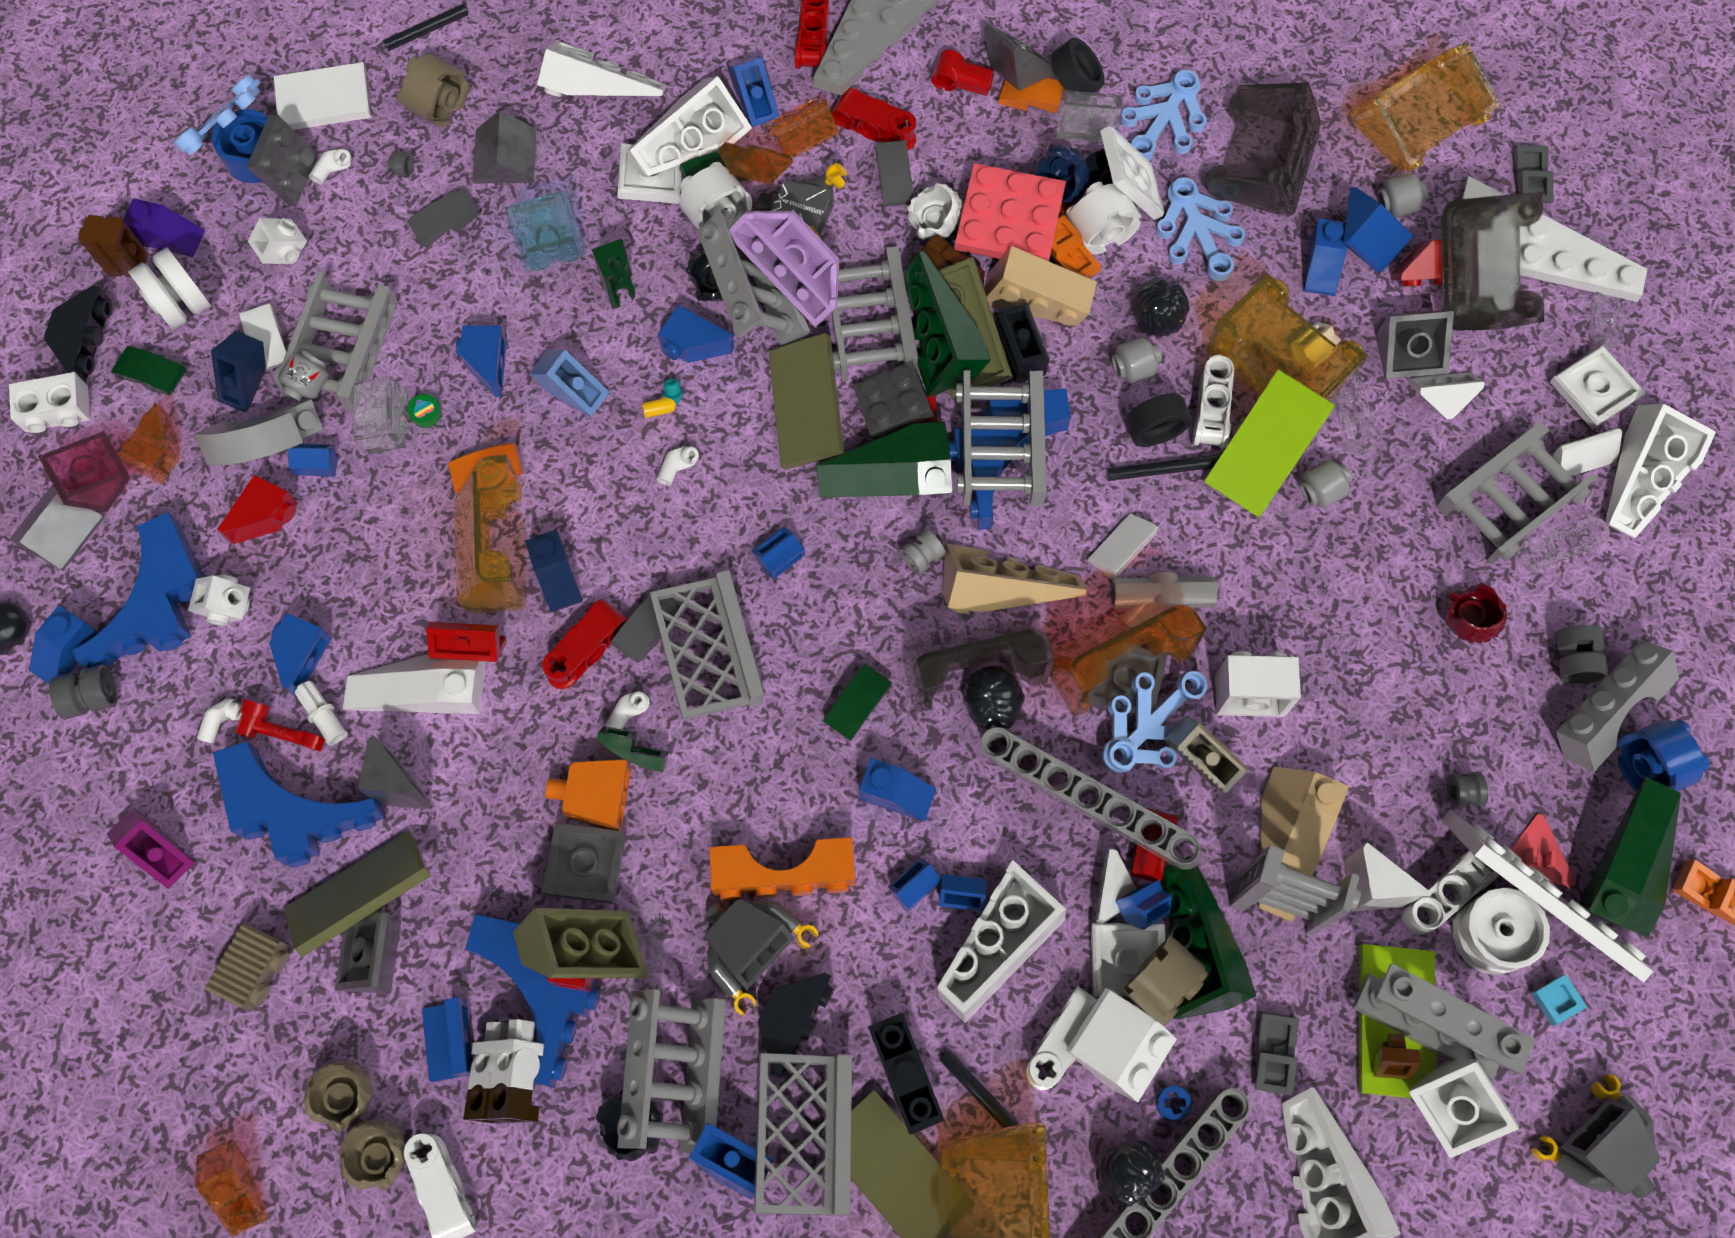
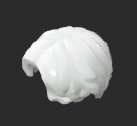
M936 183L933 187L925 188L924 191L911 199V204L907 207L909 211L908 219L913 227L917 229L916 237L918 239L931 240L935 235L945 239L952 232L956 231L960 225L964 207L958 192L953 191L946 184Z

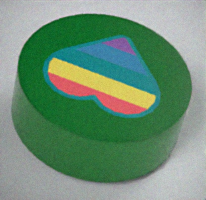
M420 394L413 397L408 403L407 414L414 425L428 428L440 420L442 409L435 397L429 394Z

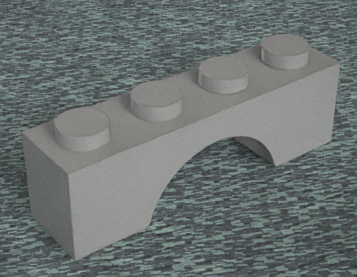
M1641 639L1556 731L1563 756L1567 760L1595 772L1616 749L1618 732L1629 710L1638 701L1646 697L1659 702L1679 680L1673 651Z

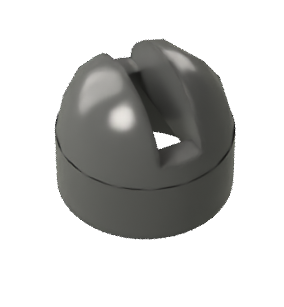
M394 152L388 158V166L392 174L409 178L414 167V159L411 153Z

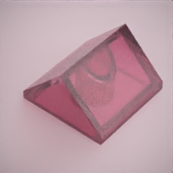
M105 431L38 456L61 501L67 506L108 512L130 480L127 470Z

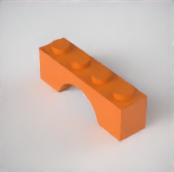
M852 837L816 840L813 851L803 863L792 869L781 871L771 870L757 863L750 855L746 845L709 847L711 891L714 896L720 895V900L722 901L741 899V894L756 893V898L777 897V891H791L793 896H806L813 894V889L827 888V893H845L849 891L848 886H855Z

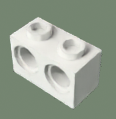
M75 372L9 384L10 418L25 432L40 433L49 427L76 426L79 422L90 420L88 386Z

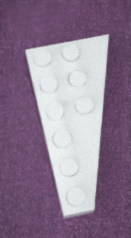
M1468 176L1452 239L1465 238V263L1630 301H1639L1643 294L1647 268Z
M1451 809L1443 817V823L1475 857L1642 982H1645L1654 972L1643 962L1646 955L1629 941L1624 945L1616 940L1618 934L1601 920L1597 924L1588 918L1591 915L1590 912L1572 899L1568 902L1561 897L1563 892L1549 882V879L1532 865L1529 867L1521 861L1522 859L1515 852L1493 840L1494 837L1477 824L1472 827Z

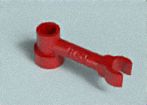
M243 699L238 711L241 713V716L236 726L235 734L255 739L257 733L321 752L325 738L266 721L270 707Z

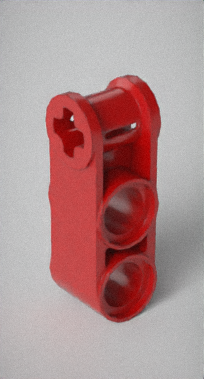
M802 0L799 34L795 49V69H801L802 66L819 67L827 51L830 18L829 0Z
M849 88L841 95L830 114L831 119L836 125L840 127L844 125L845 129L855 131L872 141L879 143L898 141L899 136V141L906 140L907 150L912 149L917 141L914 132L916 118L912 113L894 107L883 100L863 94L854 88Z
M604 599L596 601L587 611L586 615L567 631L563 639L543 659V672L551 686L564 690L574 685L588 668L593 666L602 657L628 618ZM557 667H559L560 669L566 668V670L563 673L559 670L554 671Z

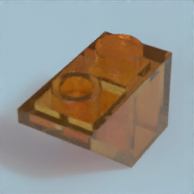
M154 403L151 409L142 416L140 424L130 438L124 441L117 457L129 469L162 485L180 460V454L172 419L160 405Z
M233 1138L196 1156L195 1187L231 1237L268 1220V1215L250 1163Z

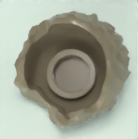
M347 1059L331 1061L321 1066L319 1070H316L308 1078V1085L303 1099V1104L306 1108L305 1114L312 1121L330 1124L333 1131L342 1132L366 1113L369 1108L374 1088L371 1085L370 1074L365 1072V1068L359 1066V1063L348 1062Z
M381 1118L365 1119L363 1123L353 1126L346 1134L339 1149L341 1174L347 1179V1184L359 1190L375 1186L380 1190L389 1189L406 1162L404 1158V1133L400 1132L395 1123H390L389 1120H382Z

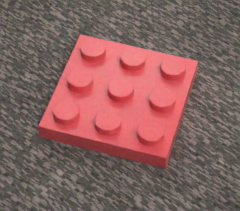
M974 163L954 250L1001 259L1007 250L1013 246L1049 261L1066 181Z

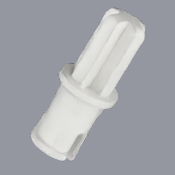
M307 681L298 685L295 695L309 714L308 721L315 723L328 746H333L348 736V732L344 730L332 712L334 710L333 705L326 703L314 683Z

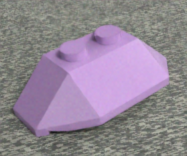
M746 211L729 229L733 242L814 327L837 307L839 258L795 211Z

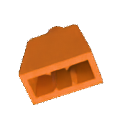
M627 760L573 762L569 766L567 780L548 778L545 792L546 799L563 800L562 812L569 819L603 829L621 831L632 768Z

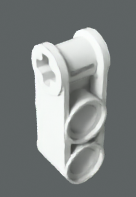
M1215 355L1210 357L1199 381L1196 420L1192 435V445L1194 446L1203 443L1217 445L1220 449L1225 450L1228 445L1231 426L1229 420L1234 365L1225 356ZM1211 373L1219 374L1222 378H1216ZM1208 402H1216L1220 407H1214Z
M1468 850L1427 888L1428 891L1424 896L1410 903L1405 908L1402 916L1403 924L1411 933L1417 935L1426 934L1440 927L1474 895L1491 884L1499 874L1495 871H1490L1481 860ZM1443 886H1447L1453 891L1455 896L1454 902L1445 898L1442 891ZM1418 908L1425 910L1429 915L1428 925L1419 920L1417 916Z
M1077 986L1068 1002L1062 1008L1061 1015L1055 1019L1040 1042V1047L1027 1065L1026 1078L1028 1083L1035 1089L1047 1090L1052 1088L1060 1081L1069 1065L1071 1066L1075 1061V1058L1066 1049L1098 1001L1079 986ZM1047 1063L1050 1066L1049 1074L1053 1077L1047 1076L1044 1080L1038 1078L1039 1069L1035 1066L1041 1067Z
M421 1133L414 1135L405 1145L404 1158L414 1182L417 1198L425 1211L432 1238H464L476 1232L477 1223L475 1217H470L473 1214L472 1209L465 1199L462 1182L456 1168L452 1164L444 1141L434 1134ZM423 1145L432 1146V1150L427 1153V1158H420L418 1152L423 1150Z

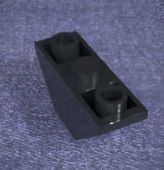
M91 286L53 309L43 337L68 373L75 372L85 384L88 374H91L94 370V356L97 346H100L103 342V327L106 318L108 319L112 314V301L99 286Z
M822 973L775 988L758 1020L766 1053L800 1055L795 1051L802 1039L808 1041L818 1023L813 1017L819 1005L826 1008L834 993L835 988L830 986L832 982L831 975ZM770 1063L772 1074L780 1080L784 1072L791 1075L782 1063Z
M903 1012L868 1026L884 1074L909 1135L945 1121Z

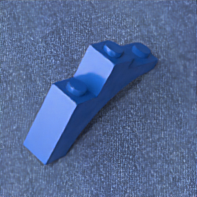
M1066 388L1044 390L1045 437L1061 431H1068L1071 414ZM988 400L987 408L982 409V416H1022L1023 413H1028L1027 403H1022L1021 400ZM962 428L954 429L953 441L948 442L950 459L955 461L957 472L963 471ZM971 429V446L1023 447L1024 443H1028V433H1022V430ZM971 460L972 477H1001L1003 471L1012 460ZM973 490L974 500L970 501L969 512L971 520L977 519L978 530L991 529L992 503L995 490Z
M169 512L136 526L141 542V559L135 585L117 616L96 636L72 650L76 661L85 668L102 664L108 668L114 663V660L126 654L134 655L140 653L146 648L147 644L152 645L159 652L174 650L180 647L184 640L192 637L177 603L191 601L195 581L198 578H202L203 574L181 524Z
M247 741L213 752L230 831L250 840L266 835V830L268 829L275 860L286 866L289 865L291 868L310 863V857L320 854L317 841L320 840L322 843L332 842L340 839L343 832L355 829V831H365L377 825L376 821L385 819L383 806L374 798L359 802L330 804L304 799L286 791L273 779L266 769L259 750Z
M475 914L465 950L472 955L480 956L499 966L516 983L524 995L535 1022L538 1043L544 1044L543 1056H538L540 1067L534 1083L555 1088L556 1082L562 1081L566 1072L567 1059L563 1058L566 1044H572L576 1034L577 1022L573 1021V1017L577 1015L588 1018L590 1010H596L601 989L596 988L597 981L595 979H592L590 992L553 986L547 981V976L521 964L513 931L520 925L519 923Z

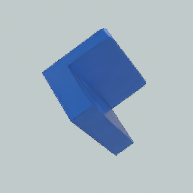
M460 997L445 999L443 1005L424 1008L422 1015L429 1081L438 1082L469 1076L473 1057L471 1054L472 1047L467 1001Z

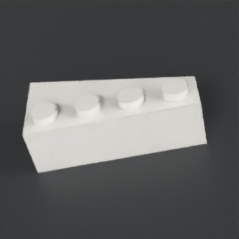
M1011 861L1002 881L995 888L989 903L980 918L978 917L966 942L958 951L937 987L939 998L964 1023L979 1010L1065 921L1066 908L1015 861Z

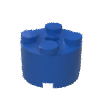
M252 109L234 111L237 117L226 127L222 128L217 122L212 131V144L232 177L245 183L262 182L247 168V164L268 118L263 113Z
M1680 719L1674 721L1659 720L1623 736L1618 742L1617 748L1622 746V756L1617 758L1619 768L1628 784L1636 792L1645 776L1671 789L1681 791L1698 783L1704 771L1708 770L1710 766L1708 757L1700 750L1696 740L1690 734L1689 726Z

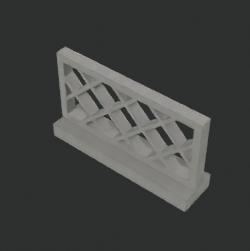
M730 571L718 572L715 578L650 592V599L682 720L746 705L749 708L762 705L764 692ZM711 589L713 601L707 609L691 601L696 592ZM674 598L683 604L673 617L661 610L659 600ZM687 606L703 614L695 628L679 620ZM715 607L718 615L712 612ZM707 618L721 625L722 631L716 640L700 632ZM664 619L670 622L667 628ZM675 625L691 634L683 647L669 640L668 635ZM695 637L711 645L704 659L687 651ZM723 637L725 639L726 646L720 643ZM716 648L730 657V663L725 671L708 663ZM672 650L678 653L675 659ZM683 656L699 665L691 679L677 671V665ZM704 668L720 676L712 691L695 682ZM732 668H733V672H734L735 677H733V676H731V675L729 674V672L731 671ZM724 680H727L738 687L740 697L726 700L716 693ZM681 682L687 684L684 690H682ZM691 688L708 696L703 706L692 709L687 708L685 697ZM712 699L717 701V703L710 704Z
M759 1054L753 1214L827 1215L832 1217L850 1215L852 1055H836L834 1057ZM768 1063H782L792 1074L779 1089L768 1079ZM792 1064H804L798 1071L792 1066ZM809 1065H825L824 1083L815 1091L801 1076V1073ZM795 1079L810 1095L797 1109L781 1093ZM767 1087L773 1093V1095L768 1100ZM823 1089L824 1100L818 1095ZM775 1098L791 1113L778 1128L766 1117L767 1106ZM813 1099L824 1110V1121L815 1130L800 1115V1112ZM794 1118L809 1134L796 1149L780 1133ZM766 1127H767V1128L771 1131V1133H772L767 1139H766ZM824 1128L822 1139L818 1133ZM775 1137L790 1153L776 1169L765 1157V1147ZM812 1139L823 1149V1160L814 1169L799 1154ZM793 1158L809 1174L795 1189L779 1173ZM766 1167L771 1174L764 1180ZM822 1168L823 1180L817 1175ZM775 1177L789 1195L779 1205H763L764 1187ZM811 1179L822 1189V1206H808L797 1194ZM793 1198L799 1206L786 1204Z

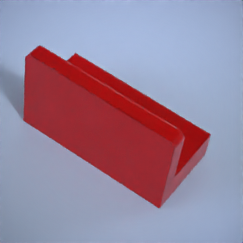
M429 622L426 627L429 658L497 662L506 645V637L499 636L498 625Z

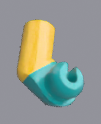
M666 380L663 383L664 391L660 399L642 403L645 418L668 414L675 410L683 397V388L680 387L678 380Z

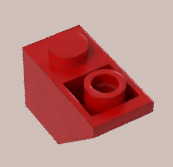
M1465 238L1421 241L1391 273V281L1402 280V287L1421 286V279H1433V285L1453 284V278L1464 277Z

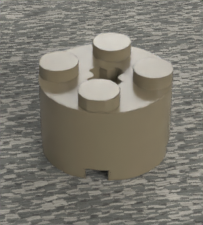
M425 54L420 58L412 57L406 66L407 75L403 87L398 92V102L403 104L408 111L438 127L449 125L451 121L447 119L454 109L460 111L467 100L469 82L464 80V76H467L466 72L434 54Z
M1171 935L1167 941H1164L1138 968V976L1134 980L1130 978L1122 988V991L1146 1014L1165 1026L1178 1012L1179 1009L1177 1007L1184 1000L1183 996L1190 1000L1204 984L1202 981L1206 978L1208 972L1205 971L1206 967Z

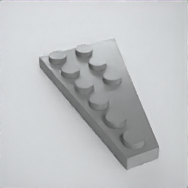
M851 0L813 77V87L843 95L864 75V70L872 62L877 63L889 46H895L920 22V17L927 10L932 11L938 5V0Z

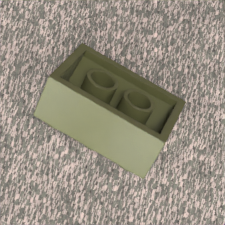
M534 908L513 931L521 964L549 978H645L648 975L628 911Z

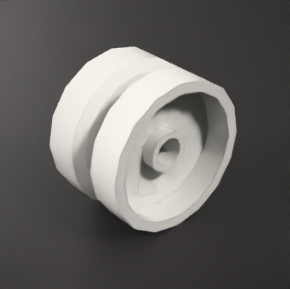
M167 247L153 255V262L163 275L157 278L149 266L142 262L128 271L139 286V293L156 315L160 314L173 331L187 323V316L177 304L183 300L189 310L196 315L212 307Z
M1503 887L1487 891L1463 905L1453 920L1452 937L1457 952L1468 965L1481 973L1501 975L1530 966L1541 958L1549 944L1550 926L1544 910L1537 902L1520 890Z

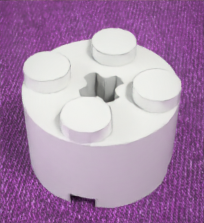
M720 162L712 163L694 176L684 178L680 184L682 191L679 201L680 208L697 229L717 212L723 214L727 227L730 229L746 211H751L752 209L751 195L730 170Z
M1102 182L1094 183L1086 190V196L1066 211L1069 221L1082 235V243L1091 254L1106 252L1105 245L1116 242L1118 246L1123 244L1136 233L1141 225L1138 219L1141 218V215L1136 206L1114 184L1103 185Z

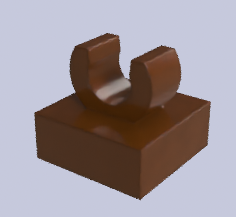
M1388 1033V1042L1382 1043V1047L1372 1062L1373 1076L1411 1080L1421 1065L1419 1049H1406L1404 1034Z

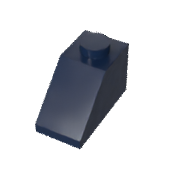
M234 331L211 350L217 399L220 403L246 413L253 402L266 369L264 344L258 339Z
M554 530L524 540L550 612L552 613L583 602L558 531Z

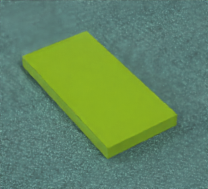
M1278 369L1204 482L1260 518L1336 404Z
M1369 944L1359 945V990L1368 974L1383 980L1389 965L1392 963L1436 986L1435 951ZM1359 1012L1358 1094L1413 1099L1409 1089L1436 1069V1053L1405 1037L1406 1049H1419L1421 1065L1412 1079L1374 1077L1372 1062L1382 1047V1043L1388 1042V1033H1399Z

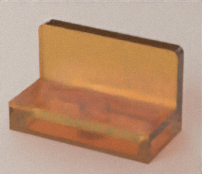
M814 98L764 124L769 136L777 138L784 157L788 160L839 134L827 101L819 98Z
M724 142L718 149L730 174L769 185L774 183L793 163L790 155L754 144L745 148Z

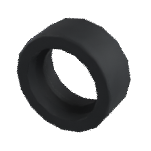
M1071 38L1051 54L1052 67L1058 81L1075 99L1085 100L1104 86L1105 76L1102 66L1092 49L1079 38Z
M1175 393L1163 394L1140 403L1127 414L1125 419L1133 442L1136 446L1140 447L1154 446L1174 439L1182 434L1192 422L1183 397Z

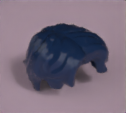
M1050 144L1046 157L1039 160L1034 170V174L1037 176L1066 181L1061 203H1071L1081 198L1086 192L1090 181V169L1081 152L1064 144Z

